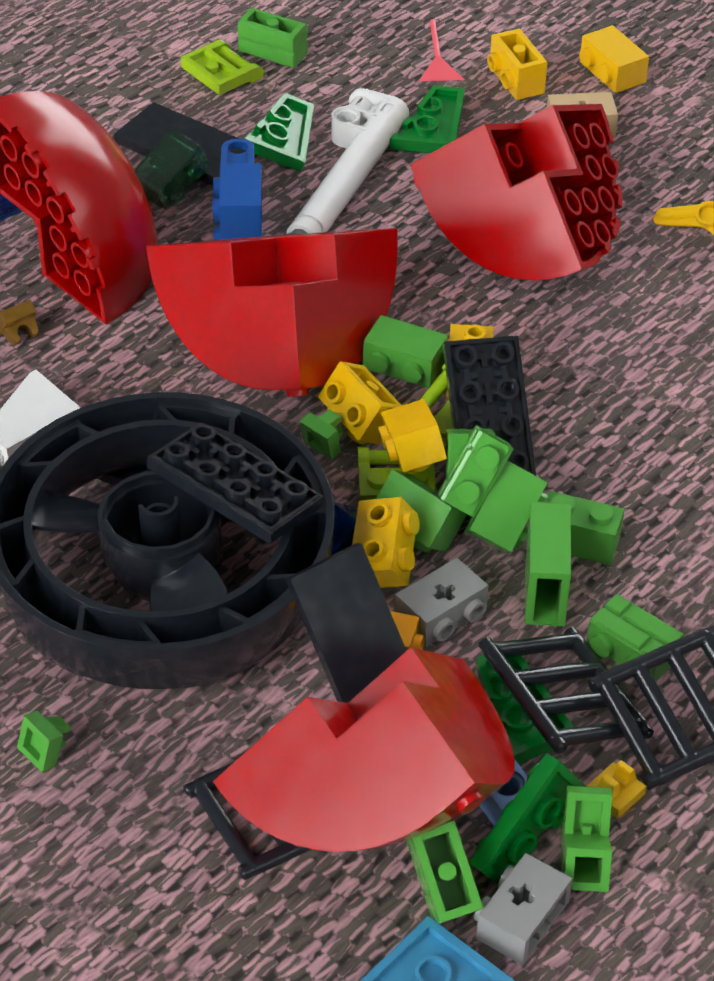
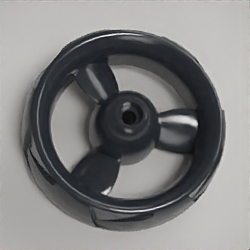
M155 392L121 396L93 403L72 411L37 431L22 443L0 469V591L4 596L6 605L20 632L40 654L77 676H85L99 682L137 689H184L216 682L249 669L254 663L263 659L283 643L302 620L285 578L332 555L334 544V503L327 477L318 460L305 444L281 424L258 411L228 400L181 392ZM202 422L213 427L215 431L233 442L243 445L248 451L263 460L273 463L278 469L296 480L306 483L308 487L323 495L324 498L323 505L319 510L282 535L274 554L254 577L239 588L228 593L223 580L213 567L221 548V519L227 517L153 471H148L130 476L116 484L104 496L100 505L69 495L80 487L111 473L147 466L149 455ZM39 531L59 533L99 532L100 549L105 563L124 590L139 599L150 601V611L110 606L92 600L67 586L53 574L41 558L35 545Z

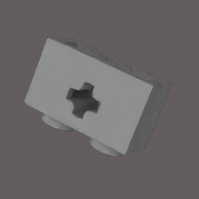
M455 558L395 594V612L419 617V634L425 635L424 646L427 647L437 640L440 642L447 640L452 636L455 629L464 623L478 621L487 610L489 585L462 561Z
M525 853L515 867L509 865L505 869L499 880L498 890L493 897L486 896L481 901L483 909L476 911L474 915V920L478 922L476 939L523 965L569 903L572 878Z

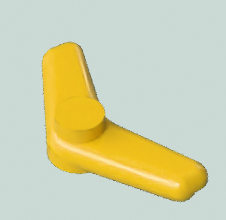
M705 201L696 205L660 208L656 211L653 221L656 225L700 227L706 229L714 236V201Z

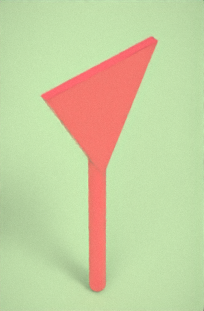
M431 19L430 29L435 58L419 81L465 80L441 57L436 22L434 19Z

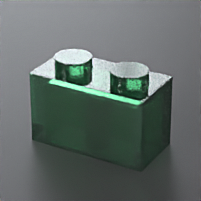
M171 129L134 170L142 184L147 199L164 210H168L175 203L179 202L185 191L196 179H199L204 174L209 163L201 145Z

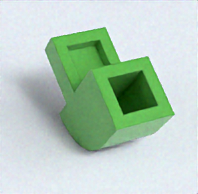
M566 786L564 822L561 824V872L572 878L571 890L609 892L612 847L609 839L613 795L611 788Z

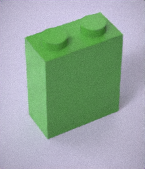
M531 502L525 565V624L565 626L571 580V504Z

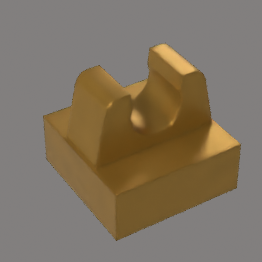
M31 300L0 312V336L4 335L12 345H18L21 342L18 330L26 331L31 338H35L39 332L35 320L37 311Z

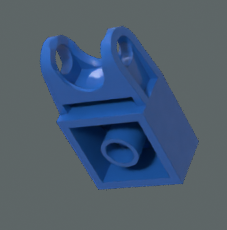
M231 139L224 142L221 146L220 177H213V196L217 198L213 199V219L215 225H220L214 226V240L262 237L261 163H255L254 144L249 140ZM236 148L246 150V152L241 154L231 153L230 151Z

